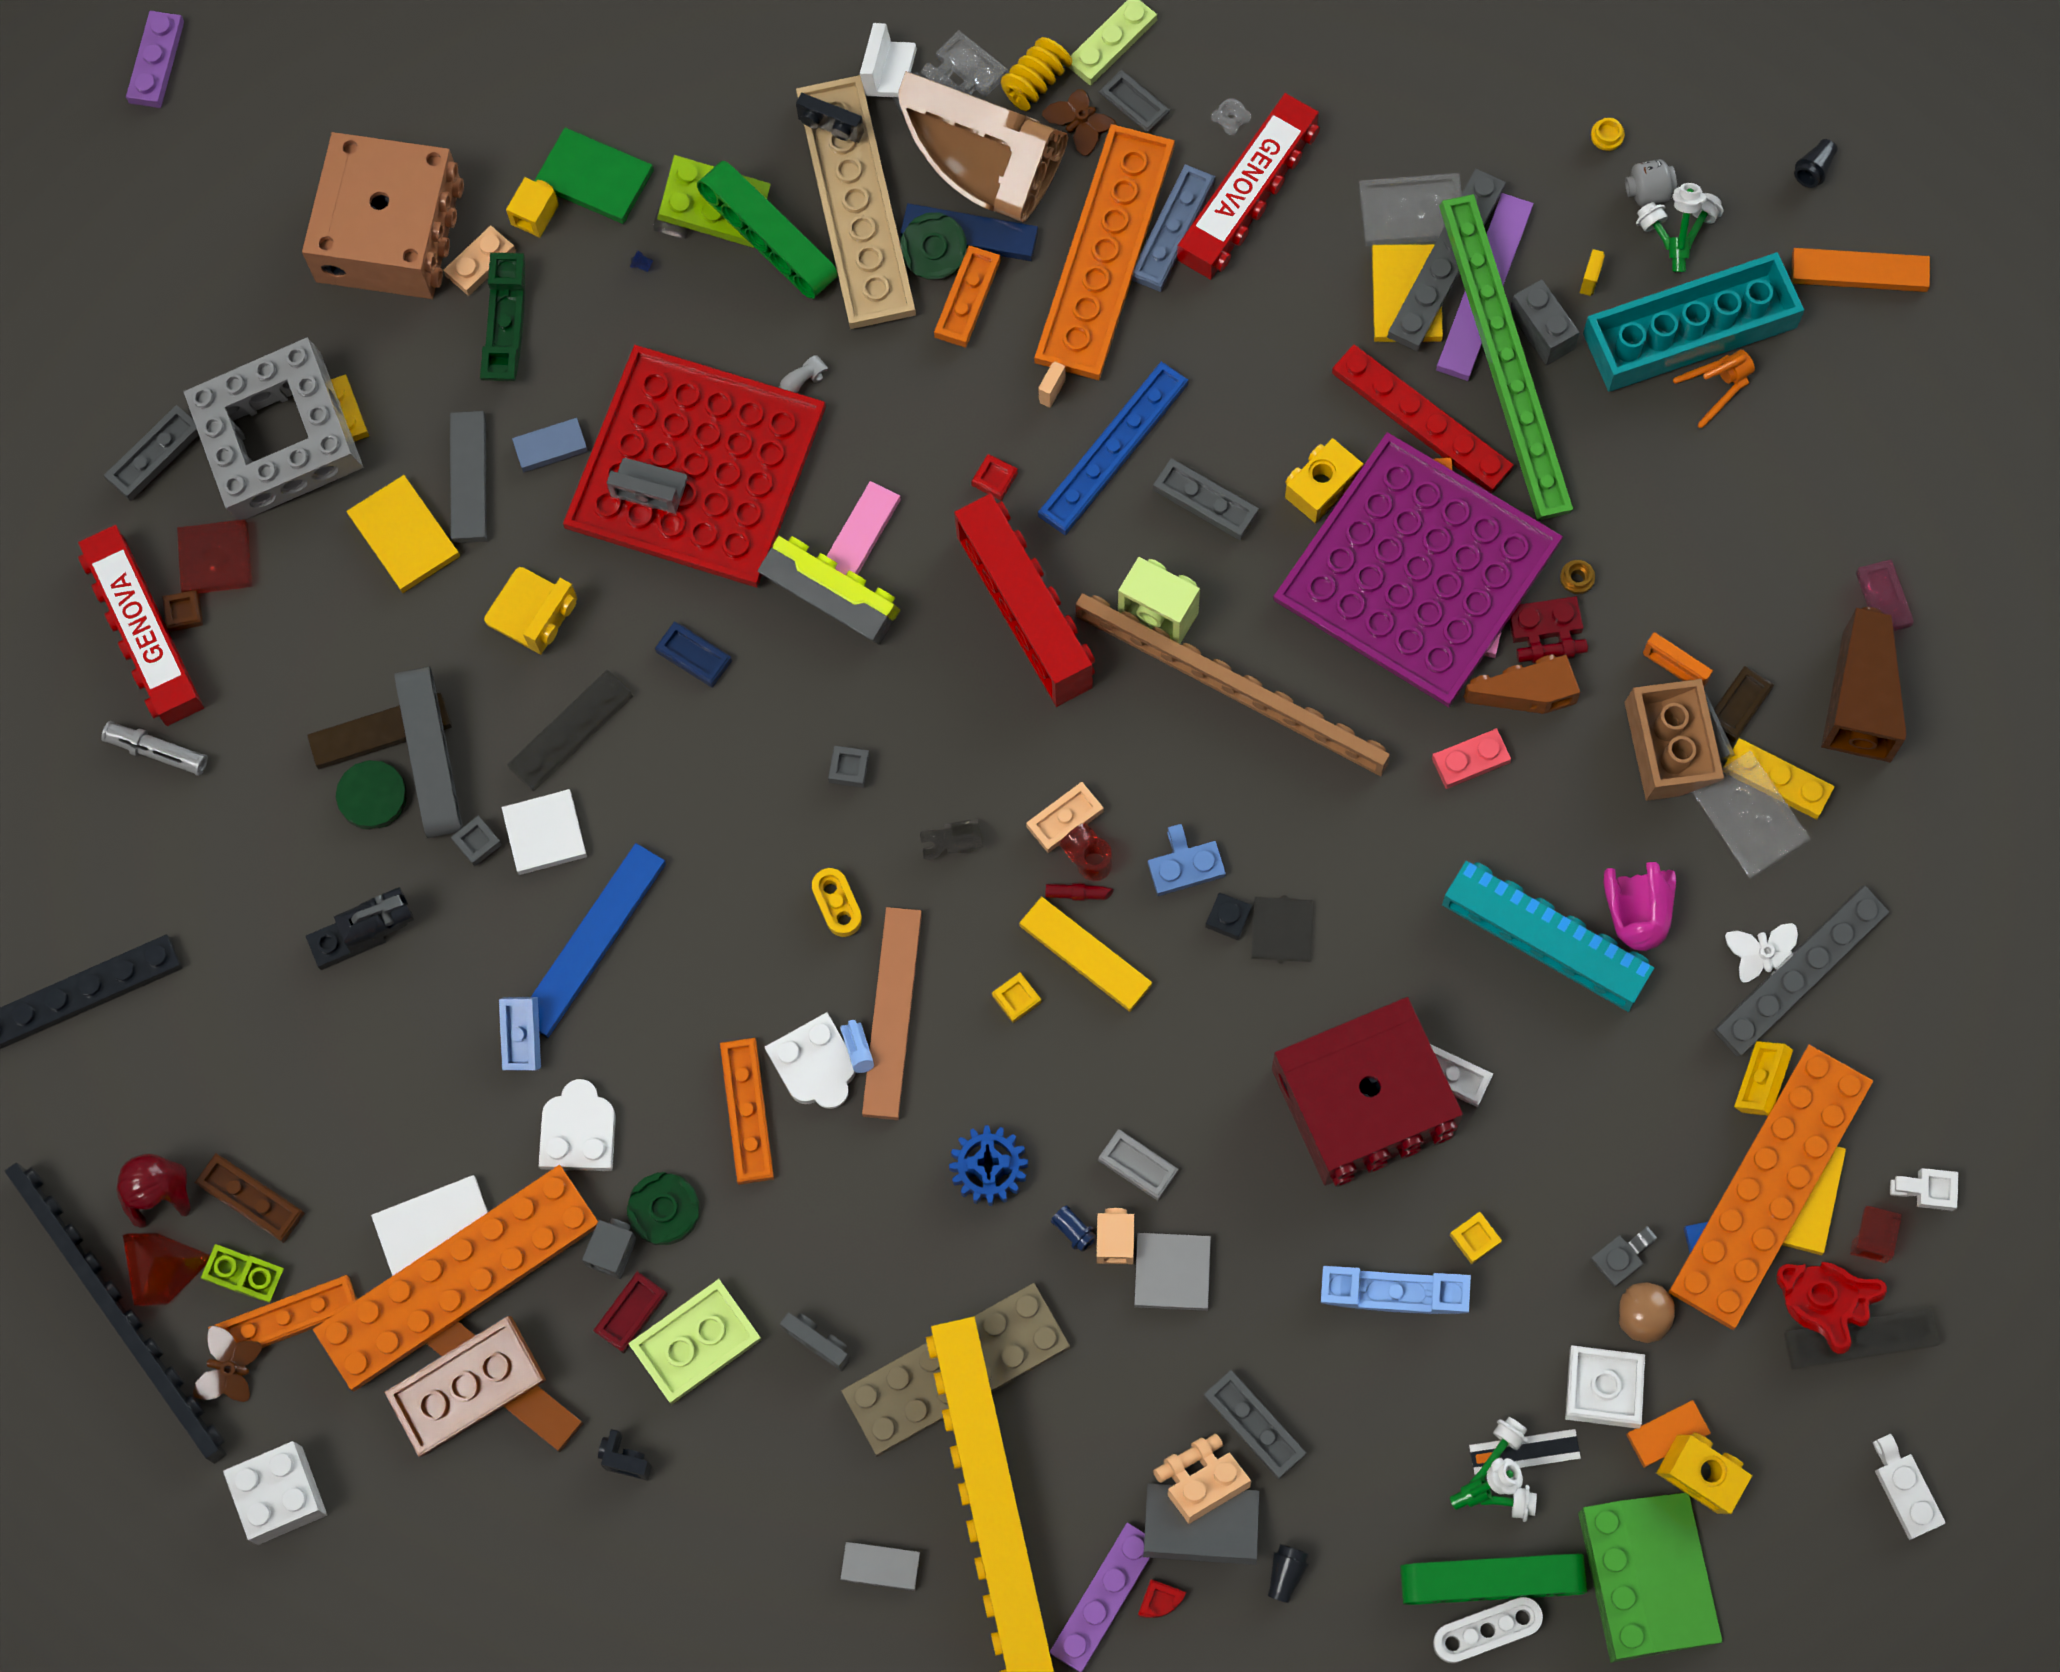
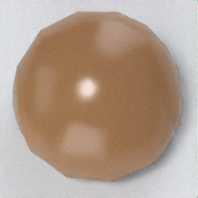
M1649 1282L1633 1284L1622 1294L1619 1304V1325L1633 1340L1644 1343L1659 1341L1670 1331L1675 1317L1673 1298L1662 1286Z

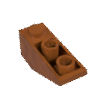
M1547 655L1538 659L1535 662L1536 664L1527 667L1522 665L1511 666L1505 669L1501 675L1491 678L1489 675L1478 676L1469 682L1470 684L1466 685L1463 697L1466 703L1545 714L1576 704L1581 692L1567 655L1560 657Z

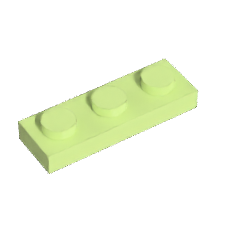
M1127 0L1071 55L1072 65L1068 68L1091 86L1157 21V14L1140 0Z

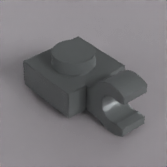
M1648 1226L1628 1243L1619 1235L1592 1256L1590 1260L1615 1288L1644 1264L1637 1255L1654 1243L1657 1237Z

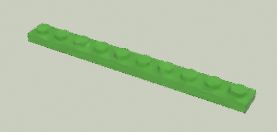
M1472 194L1443 200L1439 208L1537 521L1569 514L1573 507L1475 196Z

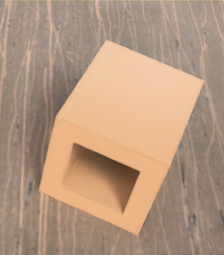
M1107 1208L1105 1213H1098L1097 1264H1133L1134 1214H1127V1210L1123 1208Z

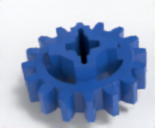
M985 1125L981 1135H978L977 1131L973 1128L970 1130L971 1139L969 1141L962 1137L958 1139L962 1149H952L951 1156L958 1160V1162L949 1164V1169L951 1172L959 1173L952 1178L954 1186L964 1185L960 1191L963 1197L973 1193L975 1204H978L981 1198L985 1197L987 1198L988 1205L993 1206L994 1197L998 1196L1005 1203L1007 1202L1006 1192L1019 1193L1016 1181H1026V1175L1020 1169L1028 1167V1160L1019 1159L1025 1153L1024 1146L1014 1147L1017 1140L1014 1134L1007 1139L1004 1138V1128L1002 1127L997 1130L996 1134H991L989 1125ZM994 1144L1006 1149L1010 1156L999 1153L994 1148ZM981 1145V1149L974 1156L967 1157L975 1147ZM987 1152H990V1158L994 1165L992 1172H990V1180H988L987 1172H985L984 1168ZM967 1175L969 1177L976 1176L983 1183V1188L972 1183ZM1003 1175H1010L1003 1184L996 1187V1183Z

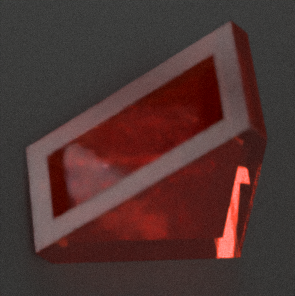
M127 1233L123 1235L134 1306L168 1304L206 1266L210 1255L157 1233Z

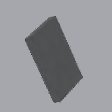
M1148 1483L1143 1557L1256 1565L1259 1491L1245 1490L1188 1524L1168 1497V1489L1174 1485Z

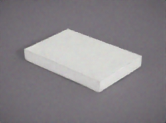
M472 1175L371 1216L393 1276L488 1213L476 1177Z

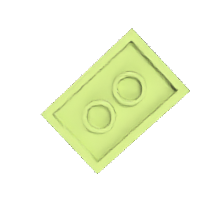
M718 1279L628 1344L672 1405L762 1339Z

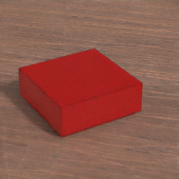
M987 454L971 481L972 486L987 494L991 493L993 497L1002 501L1018 474V468Z

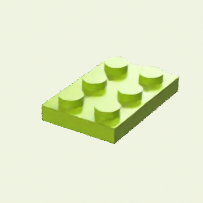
M674 155L657 219L754 248L698 191L697 182L714 166ZM742 175L767 199L770 183Z

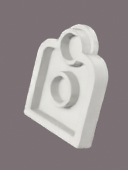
M827 1012L765 1046L767 1054L795 1101L801 1104L817 1102L821 1107L827 1109L837 1108L845 1102L848 1096L847 1084L853 1080L856 1072L853 1070L846 1045Z
M576 1079L569 1082L564 1087L561 1096L554 1097L545 1104L541 1123L540 1169L552 1170L561 1165L563 1170L612 1171L616 1114L612 1105L606 1099L598 1097L595 1087L589 1081Z

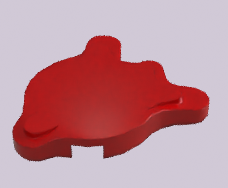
M1821 1262V1266L1805 1268L1806 1264L1798 1266L1785 1264L1781 1266L1777 1271L1776 1281L1783 1291L1785 1306L1789 1314L1803 1327L1823 1335L1831 1350L1837 1354L1846 1353L1851 1347L1852 1340L1847 1325L1853 1323L1861 1327L1866 1326L1870 1319L1869 1306L1872 1303L1883 1300L1887 1293L1886 1283L1882 1280L1857 1278L1833 1263Z

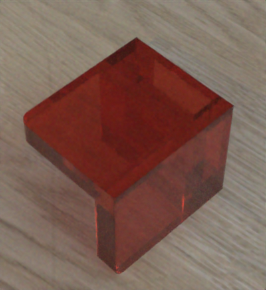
M1866 1206L1863 1210L1859 1234L1852 1241L1850 1254L1887 1263L1894 1256L1902 1214Z

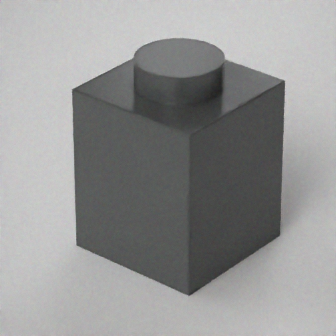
M613 1218L610 1219L609 1223L599 1220L582 1259L585 1265L621 1279L637 1241L634 1233L629 1231L631 1226Z

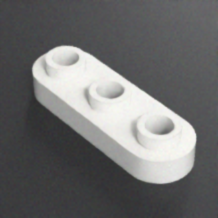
M1520 1597L1446 1624L1434 1636V1651L1441 1660L1447 1663H1458L1528 1637L1540 1628L1543 1620L1542 1610L1534 1600ZM1518 1611H1524L1528 1614L1529 1621L1527 1624L1521 1625L1516 1621L1515 1616ZM1483 1624H1489L1493 1627L1494 1634L1491 1638L1482 1636L1480 1628ZM1448 1637H1454L1458 1640L1459 1647L1456 1651H1450L1446 1648L1445 1641Z

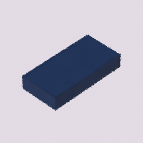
M675 621L655 647L656 653L713 688L732 662L731 656Z

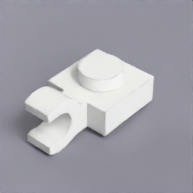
M1922 1168L1918 1171V1178L1896 1176L1895 1180H1890V1195L1901 1197L1917 1196V1207L1954 1211L1957 1209L1958 1172Z

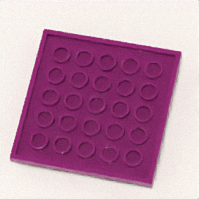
M1387 432L1274 594L1273 600L1450 708L1561 544L1563 536Z

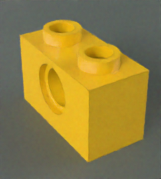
M1333 438L1325 446L1322 444L1318 445L1310 454L1309 462L1302 469L1299 467L1294 469L1285 481V498L1315 524L1344 495L1363 467V463ZM1316 475H1325L1330 480L1325 483L1317 482L1313 477Z
M1698 1433L1677 1435L1656 1474L1715 1513L1732 1514L1752 1477L1750 1473L1742 1469L1743 1462L1728 1453L1719 1454L1711 1448L1713 1443ZM1704 1462H1707L1711 1469L1710 1477L1707 1480H1704L1701 1475V1467Z

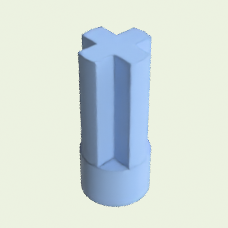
M850 1020L848 1025L841 1026V1032L853 1070L856 1073H864L874 1067L873 1058L861 1023H856V1020Z

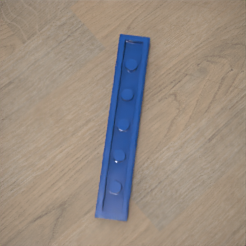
M1161 361L1038 511V517L1066 535L1187 387L1188 379Z
M634 844L531 996L538 997L540 1034L549 1038L665 867V860L639 844Z

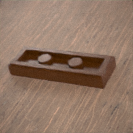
M215 1153L194 1182L197 1186L282 1243L286 1241L305 1214L302 1210L217 1153Z

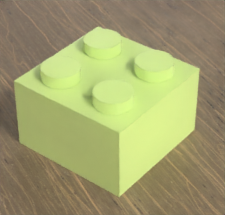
M1138 557L1118 590V612L1126 611L1135 615L1141 624L1150 629L1153 627L1160 628L1170 635L1171 640L1181 644L1199 613L1200 588L1189 577L1184 575L1177 577L1166 571V568L1158 561L1153 559L1146 561Z

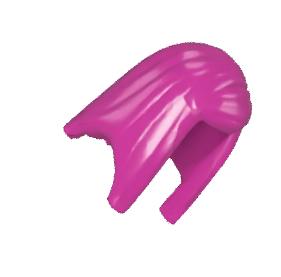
M1657 862L1646 863L1647 874L1642 876L1637 874L1631 878L1620 876L1616 879L1615 869L1607 868L1604 872V889L1616 934L1627 946L1638 951H1647L1659 946L1666 939L1672 922L1676 874L1673 870L1661 871Z

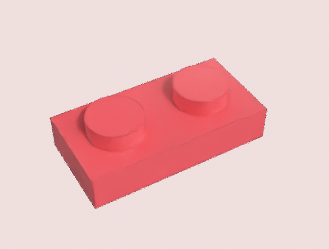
M1496 728L1434 753L1432 760L1445 788L1448 789L1510 764L1511 757Z

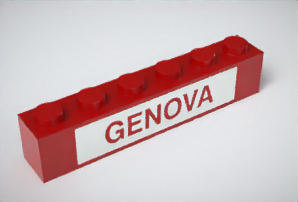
M1284 93L1177 245V261L1210 280L1217 270L1222 272L1226 268L1231 258V250L1235 245L1240 246L1244 242L1249 232L1248 226L1252 220H1259L1267 207L1266 200L1271 193L1276 195L1285 180L1283 176L1289 168L1293 170L1298 165L1303 154L1301 150L1306 143L1311 145L1320 131L1318 126L1319 112Z
M114 525L79 541L78 544L83 554L78 556V559L87 575L92 573L96 580V583L92 584L91 587L100 603L106 602L109 611L104 613L112 631L119 630L123 640L118 642L119 648L127 661L132 659L136 669L132 670L131 673L139 689L146 688L150 698L144 701L152 717H160L164 724L169 726L205 709L128 543L119 528Z

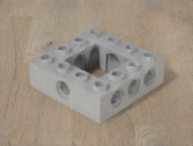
M308 337L183 391L224 506L239 522L364 468L321 352ZM293 395L308 438L253 462L248 457L242 441L245 439V436L233 421L248 414L253 416L257 414V410L279 400L283 403L288 400L287 397Z

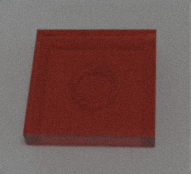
M245 519L177 527L181 592L197 590L198 593L252 587L248 523Z

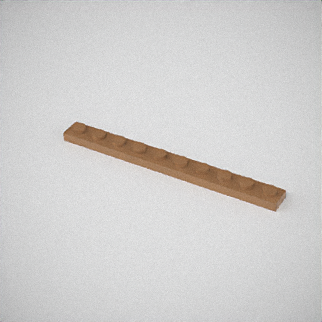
M1082 593L1076 603L1077 618L1379 776H1382L1385 771L1390 754L1385 752V747L1373 740L1364 741L1355 736L1354 731L1340 723L1334 725L1324 720V716L1317 710L1310 707L1303 709L1294 704L1288 695L1279 691L1273 693L1263 688L1261 682L1249 675L1242 677L1231 671V667L1225 662L1218 659L1212 661L1202 656L1196 647L1188 643L1181 645L1171 640L1170 635L1160 628H1148L1141 624L1135 615L1126 611L1120 613L1110 608L1109 603L1101 597L1095 595L1089 597Z

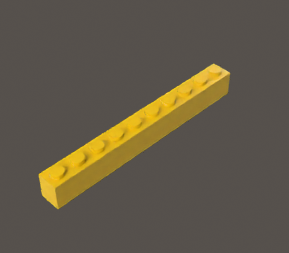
M975 1316L931 1326L932 1336H927L926 1342L930 1359L937 1357L940 1372L933 1374L938 1395L945 1394L948 1409L942 1410L946 1432L954 1431L957 1444L951 1446L950 1451L954 1469L962 1467L965 1482L958 1484L962 1506L970 1504L973 1519L967 1520L966 1524L970 1542H978L981 1557L974 1558L979 1580H987L989 1594L982 1595L987 1618L995 1617L998 1631L991 1633L995 1656L1003 1654L1006 1667L1005 1670L999 1672H1054Z

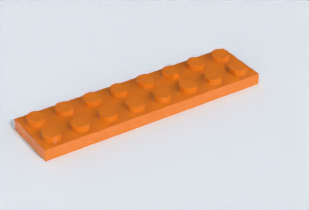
M1113 124L1110 125L1034 357L1035 364L1050 367L1055 361L1065 366V372L1100 380L1132 281L1133 272L1171 160L1175 140Z
M1807 1046L1773 1109L1668 1292L1669 1294L1731 1330L1736 1328L1871 1087L1872 1079L1815 1047Z
M558 1165L312 1330L349 1388L354 1392L595 1230L598 1221L561 1165Z

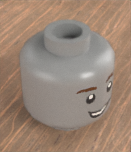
M1661 159L1635 164L1632 167L1631 176L1625 178L1628 197L1634 196L1639 206H1645L1651 202L1660 204L1669 201L1672 193L1677 188L1676 174L1673 166H1668Z

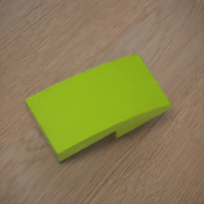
M215 1244L201 1279L270 1303L284 1268Z

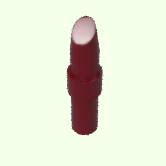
M1072 883V885L1046 884L1045 898L1072 899V901H1084V899L1106 900L1112 895L1114 889L1085 885V883Z

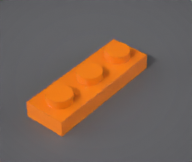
M970 245L968 246L935 328V338L965 348L967 347L999 267L1000 255Z

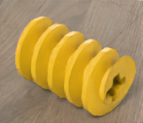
M1041 37L1035 42V46L1030 47L1026 55L1019 59L1018 64L1013 65L1009 73L1003 75L1001 87L1008 99L1020 110L1028 111L1031 107L1028 100L1036 103L1039 100L1037 92L1041 94L1046 93L1048 88L1045 83L1053 85L1056 82L1054 74L1062 76L1065 71L1062 65L1070 67L1072 65V58L1060 44L1049 38Z

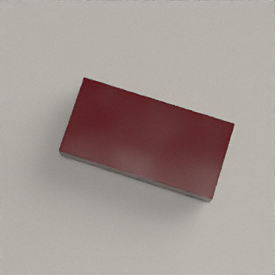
M637 1271L594 1328V1333L624 1354L630 1346L628 1343L636 1338L667 1296V1293Z

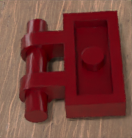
M1577 596L1519 604L1509 619L1513 643L1524 641L1528 643V647L1516 649L1518 662L1531 661L1532 664H1536L1535 662L1538 659L1547 655H1555L1556 657L1567 655V658L1570 659L1574 658L1575 654L1588 652L1586 639L1573 640L1571 638L1572 634H1579L1583 631ZM1558 637L1559 643L1542 645L1540 639Z

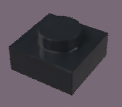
M1219 892L1205 928L1239 940L1252 905Z

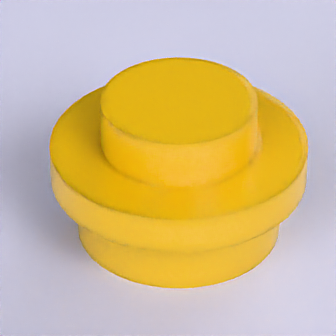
M1614 118L1599 120L1594 124L1591 131L1593 144L1604 151L1617 149L1623 143L1625 136L1624 128Z

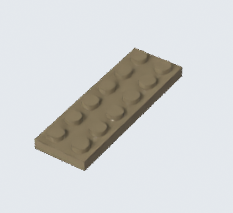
M1035 1283L975 1315L991 1393L1070 1349L1068 1341ZM927 1343L841 1390L877 1457L942 1421V1410L948 1409L946 1395H938L933 1374L940 1372L938 1358L930 1359Z

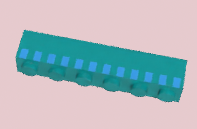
M1467 860L1465 861L1446 892L1442 906L1625 1011H1630L1654 970V967L1649 965V960L1637 952L1631 951L1628 953L1617 946L1618 943L1608 935L1602 933L1596 935L1586 929L1585 923L1580 919L1570 915L1565 917L1554 911L1555 907L1542 898H1536V900L1524 894L1523 888L1510 880L1503 882L1493 876V872L1485 865L1478 862L1472 864Z

